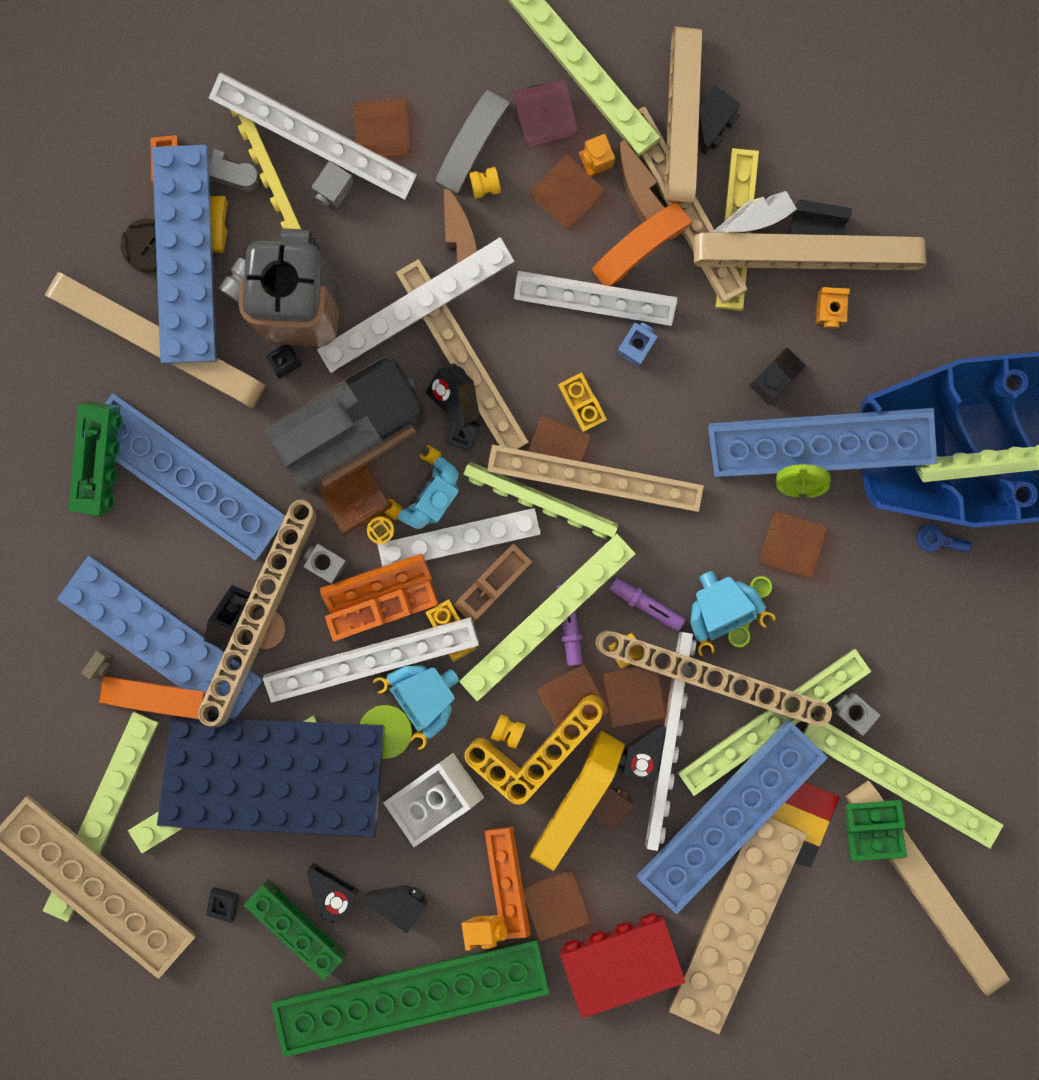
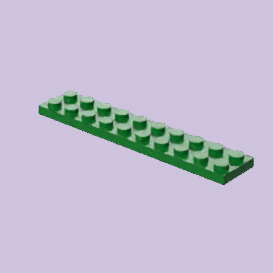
M535 938L273 1000L271 1007L282 1056L288 1057L549 995V988L538 941Z

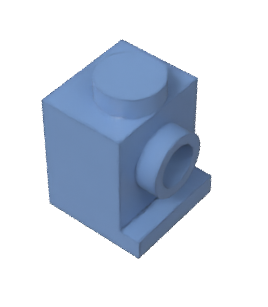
M634 323L616 354L639 368L658 337L654 334L655 330L647 324L641 323L639 325ZM635 340L641 341L642 348H635L633 342Z

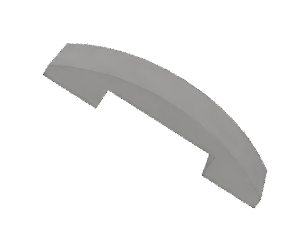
M489 90L483 94L451 146L436 177L435 182L459 195L469 177L471 168L496 126L498 127L509 108V101Z

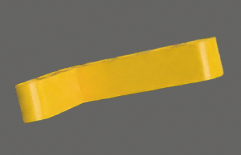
M595 695L583 698L521 768L485 738H476L471 742L465 752V760L471 768L510 802L518 805L524 804L600 721L604 711L603 701ZM593 705L597 708L598 713L593 716L588 715L584 711V706ZM575 725L579 728L580 733L578 735H571L567 732L566 726ZM557 745L561 748L562 753L554 755L549 751L548 746ZM473 748L482 749L485 757L478 758L475 756ZM534 764L540 765L544 773H534L531 770V766ZM501 766L506 774L503 776L497 775L493 767ZM513 785H523L526 788V793L516 792Z
M602 730L599 732L590 748L581 773L536 842L529 856L531 859L552 871L555 870L613 780L625 743Z

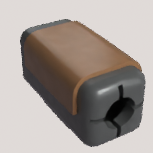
M282 228L280 241H254L247 248L244 281H240L239 310L247 323L269 343L321 347L330 344L337 335L339 307L337 306L338 283L319 251V243L311 230Z

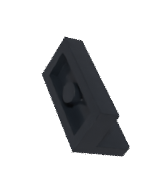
M798 200L795 204L797 209L792 215L790 234L844 235L846 223L851 218L852 208Z

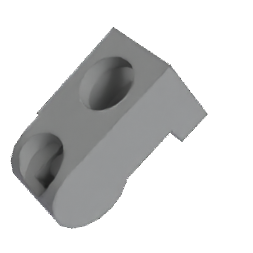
M216 149L213 150L209 163L210 181L245 192H253L259 188L261 178L253 165L249 163L239 165L230 162L224 152Z

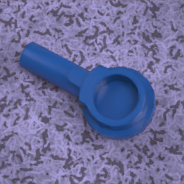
M926 525L917 533L916 541L918 546L927 552L936 551L941 546L969 552L971 549V542L946 537L943 535L942 530L934 525Z

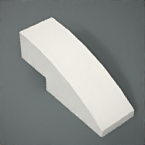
M786 191L769 196L766 200L764 197H760L746 202L716 228L713 233H748L773 225L786 218L797 208Z

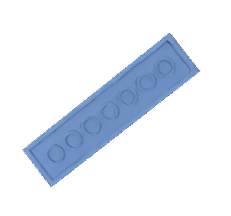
M207 145L152 147L160 360L162 364L217 362L209 149Z
M112 393L105 404L121 406L120 414L122 415V425L118 430L117 440L120 443V450L116 456V462L249 557L258 561L279 532L286 515Z
M934 408L710 423L708 426L714 477L775 474L783 468L801 464L815 465L825 470L937 464Z
M88 555L57 600L177 686L207 692L225 651L205 642V636L93 556ZM233 658L231 668L233 671L238 670L242 663ZM251 669L228 719H237L264 682L262 677ZM226 681L220 685L219 691L222 696H226L230 692L229 682ZM217 707L211 708L213 712L219 715Z
M787 719L636 875L638 880L675 914H678L828 757Z

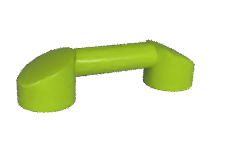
M758 576L750 584V587L758 592L761 599L771 593L772 584L767 577ZM751 622L729 632L728 639L733 646L744 647L750 641L748 629Z

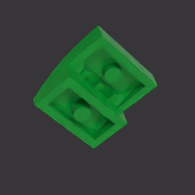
M901 800L845 805L850 862L903 859L907 857L903 832L905 821Z

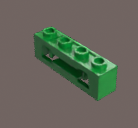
M93 401L78 403L68 511L101 516L111 512L115 501L114 494H112L113 483L117 478L115 461L120 450V443L117 440L118 430L122 425L121 406Z
M269 879L244 904L260 922L323 981L343 961L346 952Z

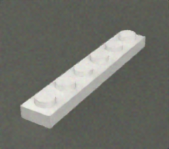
M518 271L514 293L515 300L672 326L677 304V297Z
M535 508L391 540L377 545L383 567L421 553L425 561L541 534Z

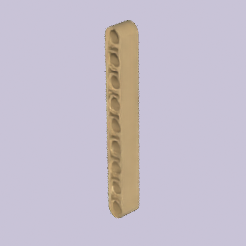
M700 233L693 236L694 265L698 267L919 270L927 266L925 238L750 233Z
M60 272L56 273L45 296L160 358L159 326ZM218 358L217 362L171 364L252 409L266 387L262 382Z
M296 500L289 507L201 703L198 717L201 723L206 726L220 727L228 720L317 519L316 510L306 500ZM300 509H309V515L306 519H297V513ZM290 533H297L298 540L292 545L286 544V537ZM280 557H286V566L281 570H277L275 568L276 560ZM268 582H275V591L270 595H266L264 593L265 585ZM262 606L265 611L264 616L259 620H255L253 618V611L255 608ZM251 631L253 633V641L249 645H244L242 643V636L244 633ZM240 656L242 665L238 670L233 671L231 661L233 658ZM227 681L231 689L226 696H222L219 688L222 683ZM217 707L219 717L212 722L208 718V712L211 708Z
M603 631L596 638V648L603 655L815 726L826 725L831 719V708L822 701L613 631ZM607 636H613L616 640V646L611 651H606L603 648V640ZM637 644L641 647L642 654L638 659L632 660L629 656V650L633 645ZM664 653L668 659L667 664L663 668H658L655 664V659L659 654ZM690 662L693 665V672L690 676L684 677L681 668L683 664ZM716 671L719 675V680L715 685L710 686L707 677L710 672ZM741 679L745 685L744 690L740 694H736L733 686L737 680ZM767 688L770 692V697L766 702L762 703L759 694L763 689ZM793 697L795 699V707L791 711H787L785 702L788 698ZM815 706H819L821 714L817 719L813 720L811 710Z
M868 780L845 796L849 804L884 801ZM903 829L907 857L903 859H890V862L986 996L991 995L1010 981L1009 977Z

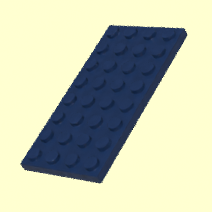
M171 716L157 826L376 838L385 726L228 719L224 725L212 727L204 725L199 719ZM209 718V720L214 722L217 718Z

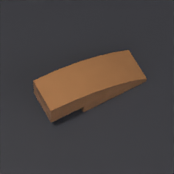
M623 140L618 150L623 185L635 213L641 222L644 223L664 209V206L652 192L656 188L657 180L626 141Z
M444 189L447 249L457 248V263L477 252L473 232L463 209L450 189Z
M512 544L453 606L465 618L471 617L474 623L525 571L532 561L516 545Z

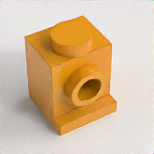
M605 134L585 141L584 150L580 151L579 155L588 177L613 168L615 156Z
M822 287L817 293L816 324L823 325L824 329H839L840 326L847 322L850 289ZM830 304H836L838 312H833L830 309Z
M503 915L474 916L462 923L465 950H472L479 945L482 949L497 946L498 941H504L507 938V927L504 924Z

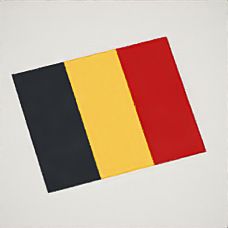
M806 782L771 817L807 834L794 864L811 868L840 797Z

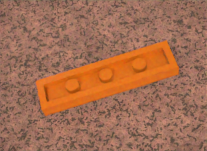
M421 553L322 587L320 592L331 614L431 580L432 576Z
M510 826L487 829L484 832L497 913L504 917V924L507 927L506 939L526 938L531 934L514 828Z

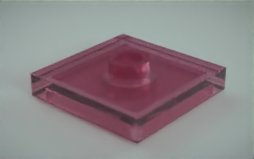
M566 80L513 92L526 146L578 134Z

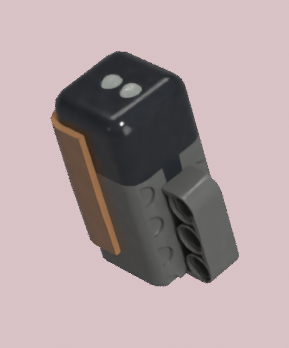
M383 357L326 390L264 430L284 467L289 470L300 489L309 494L322 485L326 488L330 487L416 434L415 428L424 422L426 410L416 393L414 381L406 377L395 359Z

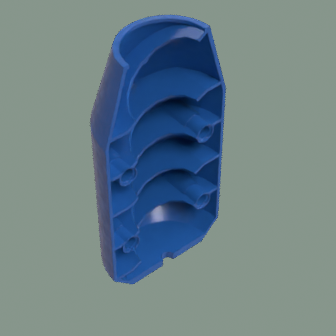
M1039 352L956 360L866 396L862 401L859 413L934 408L936 451L939 457L952 456L955 453H980L983 450H1008L1011 447H1036L1039 445ZM915 465L860 469L866 495L874 508L969 527L1039 522V470L922 482L915 470Z

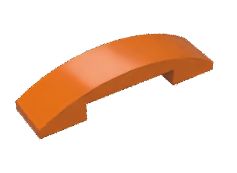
M674 202L650 217L618 242L596 263L592 271L603 285L613 287L629 275V270L668 239L673 240L692 225L693 222L678 202Z

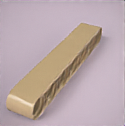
M674 26L672 32L665 170L666 201L693 203L695 198L702 29Z

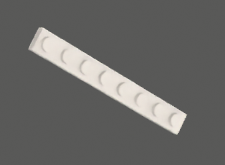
M222 72L219 73L209 99L402 199H406L417 176L416 173Z
M500 237L338 336L330 344L320 347L317 351L330 373H334L515 261Z
M470 617L264 674L262 679L272 703L479 646V641Z
M679 632L676 653L688 657L690 655L694 656L696 640L692 639L693 634ZM688 662L683 664L681 668L684 677H688L692 673V667L688 666ZM675 678L671 679L664 727L666 728L645 839L646 848L658 851L659 844H663L665 840L666 828L662 827L663 817H668L670 801L666 800L668 790L673 789L674 774L671 773L672 763H677L679 747H675L676 736H681L683 720H679L681 709L686 708L688 694L684 693L685 682Z

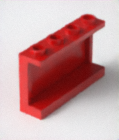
M650 913L644 915L639 922L634 924L630 922L618 924L613 931L605 933V931L595 932L589 935L590 939L579 942L578 939L565 943L563 945L564 948L560 949V956L582 1019L686 983L662 914Z

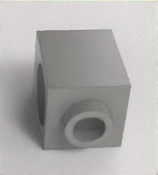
M329 161L311 188L316 195L315 199L327 208L331 205L337 209L354 185L352 175Z
M317 544L316 547L311 546L303 559L307 561L304 565L306 569L331 584L336 583L348 563L346 559L321 544ZM322 555H327L331 561L329 568L326 570H321L317 565V561Z
M851 692L848 695L843 694L834 705L836 709L832 712L861 736H864L881 716L857 694ZM853 705H857L860 709V714L856 719L849 717V709Z

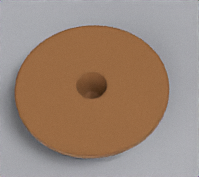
M264 609L253 612V618L255 620L261 619L265 613ZM275 612L260 649L275 647L282 641L285 635L284 620L277 612ZM248 631L245 634L251 643L253 641V633Z

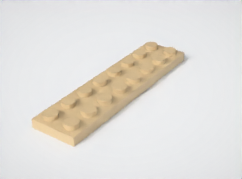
M27 795L0 825V849L157 979L165 973L196 937V934L31 796Z
M770 817L738 850L683 974L686 983L678 986L668 1008L670 1013L716 1034H720L807 834Z

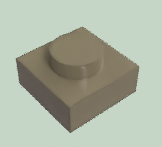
M105 650L96 651L81 674L88 679L104 676L111 666L108 662L113 656Z

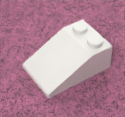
M452 753L383 802V804L412 846L415 847L470 810L484 796L455 754Z

